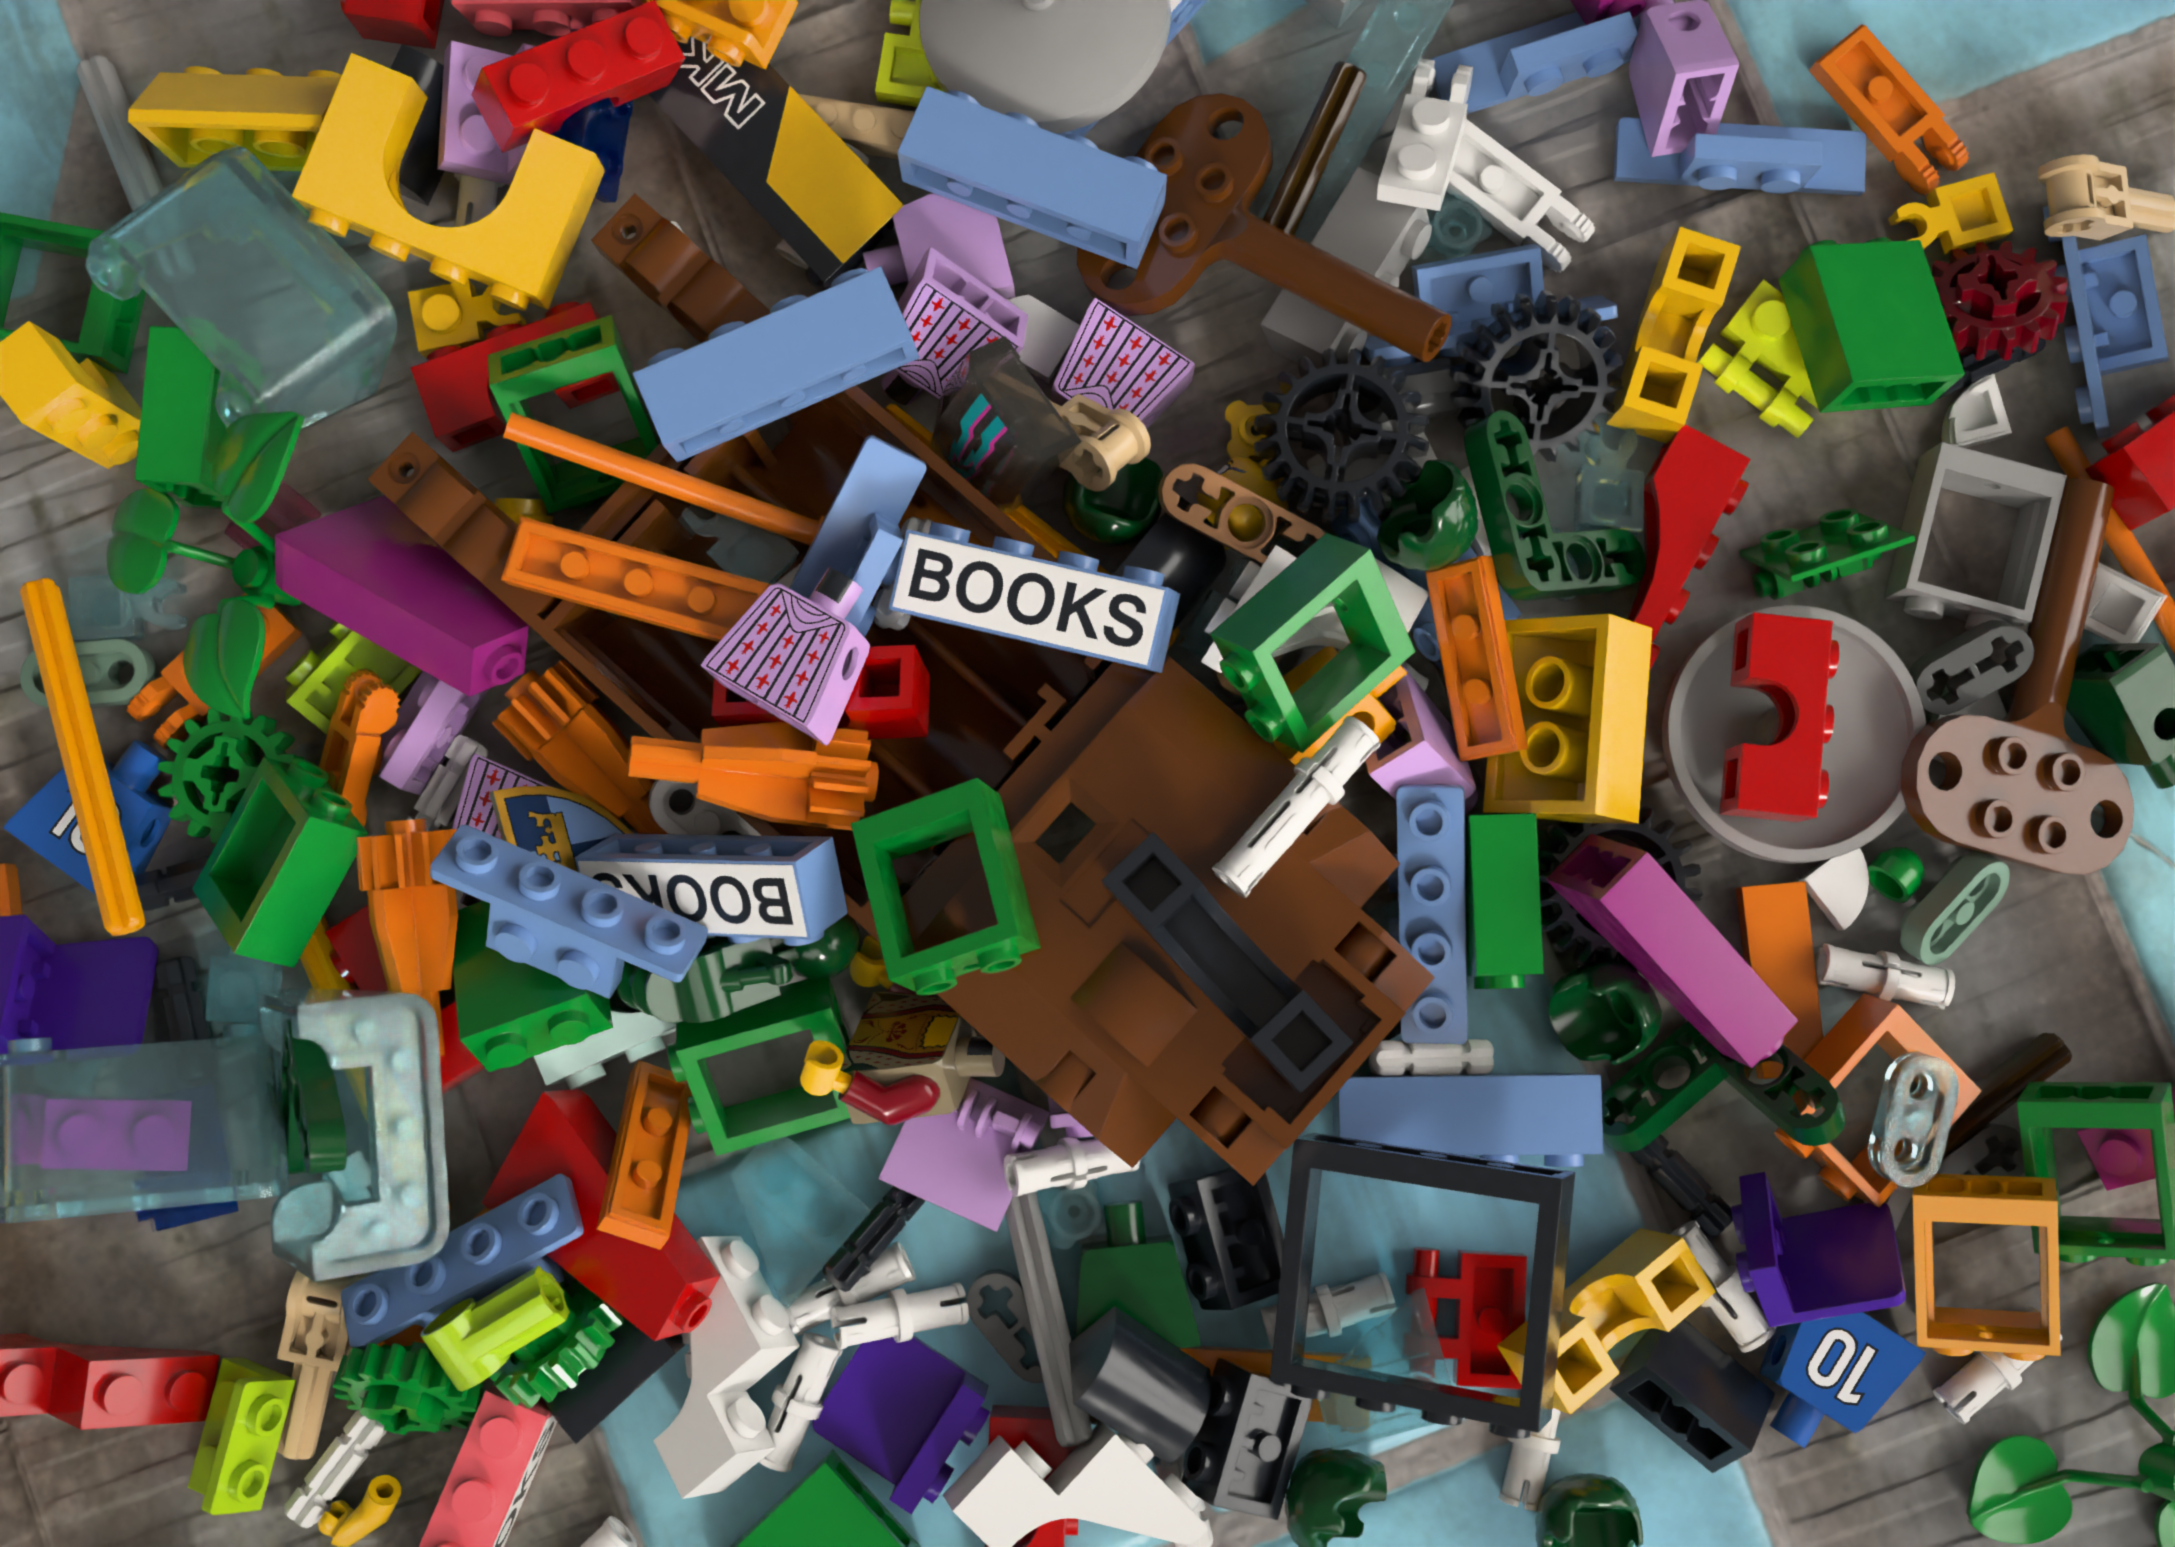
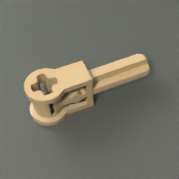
M2081 154L2049 161L2037 170L2039 183L2046 185L2050 217L2043 222L2045 235L2050 237L2077 236L2101 241L2133 227L2162 233L2175 230V200L2173 196L2128 187L2125 166L2100 162L2098 157L2094 155Z
M993 373L983 381L982 386L977 391V398L982 393L992 407L991 410L1036 432L1038 456L1071 472L1076 480L1087 489L1093 491L1105 490L1115 481L1118 470L1127 463H1139L1150 452V436L1145 425L1128 410L1121 408L1110 410L1079 393L1060 406L996 373Z
M303 1262L294 1275L287 1296L286 1319L277 1359L294 1363L291 1378L296 1379L277 1452L282 1454L284 1458L293 1460L310 1459L316 1453L333 1372L338 1371L342 1356L348 1355L351 1348L341 1301V1292L346 1287L369 1275L358 1273L354 1278L321 1272L319 1271L318 1264Z

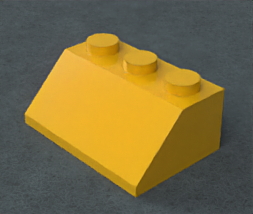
M201 66L186 67L184 73L159 72L129 108L128 122L179 168L302 171L342 75L328 70H313L308 72L307 77L283 76L279 72L265 68H251L246 71V75L222 74L217 70Z
M1612 614L1505 620L1528 749L1487 758L1483 813L1492 815L1536 813V819L1579 823L1639 824L1652 628Z

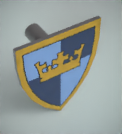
M520 786L489 792L502 840L577 872L576 856L614 834H633L632 831L606 809L576 793L550 786Z

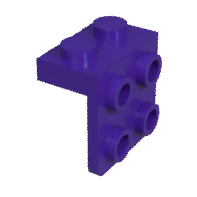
M25 914L0 917V1059L13 1069L126 1059L135 1056L142 1046L159 954L158 946L149 937L55 944Z
M1765 1172L1739 1176L1741 1204L1732 1205L1731 1212L1737 1238L1741 1245L1746 1244V1251L1736 1252L1737 1269L1745 1293L1756 1291L1769 1327L1896 1307L1905 1301L1906 1291L1893 1217L1887 1203L1884 1202L1880 1208L1868 1202L1782 1218Z
M914 1335L911 1340L896 1343L893 1337L862 1343L822 1403L824 1407L819 1419L813 1420L812 1425L817 1434L894 1484L889 1500L912 1515L922 1497L933 1504L948 1482L954 1468L945 1463L958 1441L960 1440L967 1446H970L986 1422L990 1411L981 1405L986 1398L989 1385Z

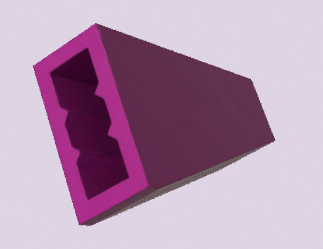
M385 495L275 534V584L283 592L467 696L471 697L496 685L505 684L524 673L529 625L458 563L442 546L416 525Z
M1590 834L1546 878L1551 886L1720 1053L1753 1068L1760 1060L1768 1058L1780 1048L1784 1035L1798 1022V1019L1647 851Z

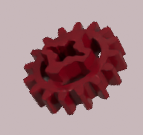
M1984 241L1977 242L1975 253L1968 255L1965 251L1957 248L1951 250L1949 263L1936 260L1932 265L1931 274L1957 351L1959 352L1965 346L1975 348V360H1982L1988 350H1997L2003 360H2010L2013 347L2019 346L2022 350L2032 354L2037 350L2039 338L2052 340L2055 337L2058 323H2063L2068 302V296L2065 295L2068 281L2066 277H2054L2057 266L2054 260L2036 263L2037 249L2033 247L2028 248L2021 254L2013 253L2011 241H2004L1999 250H1989Z

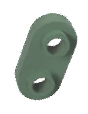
M123 639L74 642L91 708L129 705L130 701L140 693L141 689L149 682L157 679L156 662L150 652L140 645ZM33 651L22 665L20 672L21 687L25 695L33 703L49 708L35 651ZM130 663L133 667V676L129 682L121 684L119 672L124 665Z
M1976 851L1956 858L1948 866L1939 883L1921 902L1912 905L1902 917L1900 923V943L1902 949L1927 965H1937L1946 960L2003 898L2010 879L2008 866L1991 855Z

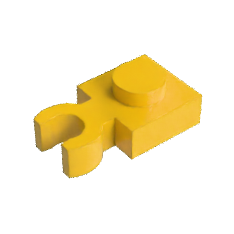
M1995 172L1937 187L1926 196L1929 207L1917 202L1907 203L1898 208L1888 218L1890 226L1898 225L1902 222L1913 224L1918 231V237L1909 240H1920L1923 250L1935 239L1939 238L1944 255L1951 253L1953 249L1959 248L1964 250L1975 247L1977 242L1984 241L1986 244L2004 239L2013 231Z
M469 280L466 287L450 283L407 292L418 352L424 358H427L431 352L446 346L458 345L465 348L484 341L483 329L497 328L514 323L524 326L526 325V320L520 313L500 315L499 307L501 302L489 296L492 287L488 286L483 295L477 296L476 288Z

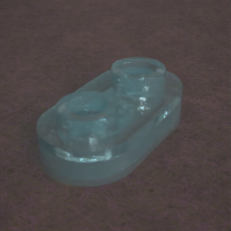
M1908 1052L1898 1057L1886 1072L1868 1144V1157L1872 1168L1877 1174L1900 1186H1921L1931 1180L1940 1168L1959 1093V1082L1956 1072L1945 1060L1923 1052ZM1918 1075V1087L1910 1094L1911 1083ZM1902 1139L1903 1149L1898 1156L1894 1157L1896 1144Z

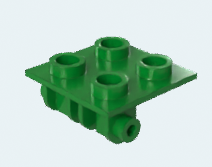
M1847 508L1823 514L1818 519L1819 524L1799 531L1794 528H1785L1768 532L1759 538L1760 544L1742 549L1739 553L1740 557L1760 567V572L1752 576V583L1756 594L1760 598L1770 596L1773 600H1778L1805 590L1804 584L1808 588L1818 586L1820 576L1825 582H1831L1836 580L1837 576L1842 578L1870 569L1873 566V561L1882 557V552L1915 542V536L1888 525L1886 521L1876 520L1858 513L1856 509Z

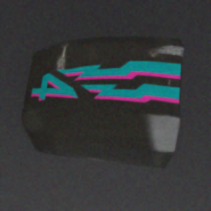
M1004 336L970 351L947 382L937 405L931 448L936 455L1002 512L1012 513L1019 508L1082 441L1070 424L1064 421L1020 361V355L1007 337Z

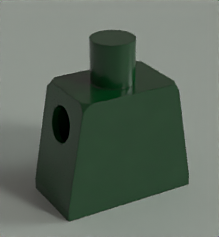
M2162 643L2094 644L2077 657L2066 710L2096 751L2111 758L2116 764L2143 765L2158 789L2174 786L2175 666Z
M1142 1200L1104 1204L1107 1241L1084 1243L1081 1247L1075 1338L1113 1307H1117L1179 1349L1201 1346L1199 1331L1172 1236L1157 1235L1146 1237Z

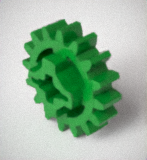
M212 708L208 709V725L188 719L184 724L190 737L186 741L169 738L166 743L177 755L174 762L165 761L158 763V770L172 774V783L158 789L159 796L177 799L178 804L171 809L168 816L171 820L181 822L191 820L188 825L187 834L192 837L204 839L210 834L211 843L217 844L262 761L259 758L260 747L263 749L266 757L290 764L294 758L304 760L303 757L286 754L285 752L295 741L292 734L283 731L273 733L277 721L262 714L254 719L253 711L251 710L250 718L242 719L233 716L229 717ZM212 744H214L213 748H211L209 751L203 754ZM239 770L237 782L225 783L227 771L234 772ZM195 785L204 796L203 804L197 795Z
M576 1278L571 1285L565 1279L559 1283L564 1291L565 1302L570 1311L567 1320L511 1353L507 1362L490 1376L495 1382L493 1385L515 1406L522 1402L527 1408H532L541 1396L549 1403L554 1400L558 1392L566 1390L567 1387L572 1389L577 1385L578 1375L586 1369H594L603 1358L606 1349L615 1342L609 1335V1332L622 1325L624 1319L615 1309Z
M414 1341L410 1346H401L393 1343L392 1346L385 1344L378 1346L374 1343H368L366 1350L355 1347L350 1348L348 1355L342 1356L333 1384V1388H336L334 1396L338 1399L348 1400L346 1404L348 1409L360 1410V1415L376 1420L384 1425L383 1430L401 1435H406L408 1431L436 1433L440 1430L450 1432L452 1426L462 1429L468 1428L469 1422L473 1421L485 1391L482 1389L484 1381L468 1390L458 1391L427 1345Z

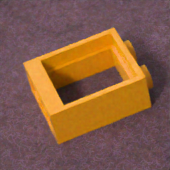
M1914 1173L1912 1198L1917 1347L1932 1348L1935 1352L1947 1356H1965L1973 1351L2003 1352L2005 1356L2020 1361H2035L2042 1359L2045 1355L2061 1356L2058 1200L2055 1178ZM1933 1221L2038 1226L2040 1313L1936 1307Z

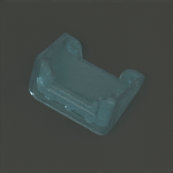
M238 145L208 156L94 238L88 248L85 269L99 290L123 301L139 295L143 289L221 372L215 406L219 417L227 427L238 418L247 414L290 411L305 416L302 429L375 394L397 332L395 311L384 292L324 228L307 221L310 215L308 211L292 197L291 193L256 156L246 148Z
M286 988L256 992L258 1026L262 1038L270 1047L282 1052L284 1020L291 1019L292 1037L299 1040L309 1039L317 1043L326 1053L329 1067L333 1068L344 1118L347 1145L345 1170L321 1173L322 1180L303 1182L291 1186L278 1196L272 1207L270 1219L272 1253L314 1282L413 1265L431 1259L443 1248L448 1238L450 1227L439 1034L435 1010L427 1000L418 995L400 991Z
M264 1022L222 1025L223 1038L53 1051L52 1037L8 1040V1054H0V1223L29 1222L259 1199L290 1194L278 1034L264 1035Z

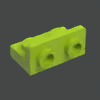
M334 621L328 630L335 636L318 655L311 649L305 652L286 673L284 678L291 683L285 691L286 702L327 734L332 714L336 711L340 691L345 688L342 684L346 682L345 677H349L351 672L354 673L357 669L364 670L365 668L368 671L372 670L383 680V684L390 685L398 693V697L422 670Z
M244 1357L222 1359L187 1487L204 1495L201 1506L203 1511L211 1515H223L261 1510L296 1379Z

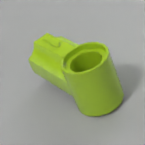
M538 1265L478 1302L474 1298H468L453 1305L432 1320L422 1330L420 1336L458 1391H465L478 1385L495 1373L507 1362L511 1353L565 1322L570 1311L565 1302L564 1291L551 1273L545 1272Z

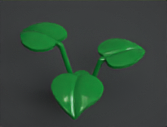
M296 412L253 413L238 418L226 429L215 451L211 478L214 489L226 496L222 502V512L261 545L251 549H244L236 558L173 541L171 538L176 530L180 515L178 504L167 493L157 492L151 488H143L129 494L118 506L111 527L113 536L109 539L106 561L109 577L119 590L130 594L146 593L159 582L166 567L167 551L232 570L234 582L248 595L221 599L217 605V614H204L195 620L186 640L183 665L189 686L202 702L218 712L242 719L250 718L251 691L260 668L265 644V621L262 613L256 606L272 609L275 602L288 606H298L303 603L283 592L275 584V540L254 523L271 505L292 456L305 416Z
M2154 1282L2125 1292L2102 1311L2090 1332L2087 1356L2095 1382L2108 1391H2128L2130 1405L2162 1437V1442L2147 1448L2141 1454L2138 1462L2139 1474L2133 1476L2076 1469L2058 1471L2055 1453L2045 1442L2024 1434L2002 1437L1984 1451L1977 1462L1971 1482L1966 1514L1969 1524L1979 1533L1999 1542L2020 1545L2034 1544L2053 1537L2065 1527L2071 1519L2073 1512L2070 1496L2062 1484L2078 1482L2132 1488L2144 1493L2152 1492L2167 1499L2156 1512L2154 1532L2158 1547H2175V1431L2146 1404L2143 1397L2145 1395L2154 1399H2162L2175 1393V1306L2170 1297L2168 1286Z

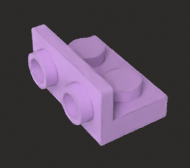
M452 40L445 49L438 170L511 185L527 144L502 153L471 94L482 67L513 55ZM523 43L516 54L536 46Z
M422 671L397 711L396 725L382 735L383 755L379 777L400 790L421 795L437 766L443 764L447 757L444 755L457 735L462 734L489 689L469 697L427 672Z

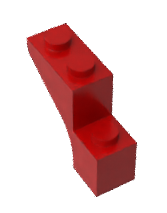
M27 1333L0 1334V1417L49 1414L80 1430L206 1421L216 1384L219 1355L201 1350L77 1345L44 1340Z

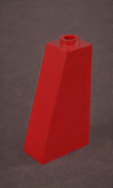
M581 1089L542 1092L481 1203L489 1210H492L557 1174L569 1177L572 1180L584 1232L580 1237L546 1255L652 1340L657 1341L693 1331L701 1324L710 1311L712 1300L709 1296L721 1275L675 1213L673 1215L670 1237L661 1250L597 1230L617 1134L591 1098Z

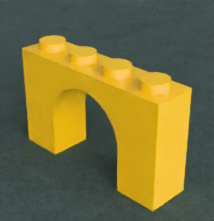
M351 53L292 194V197L310 212L307 221L324 231L343 238L346 237L349 229L371 238L368 244L370 248L401 262H406L409 253L432 262L429 271L451 283L466 287L468 279L471 278L492 287L489 296L515 309L526 311L530 302L548 310L605 172L596 154L534 128L511 186L495 210L477 222L460 227H439L424 223L411 216L403 203L399 187V171L403 156L428 97L412 77Z

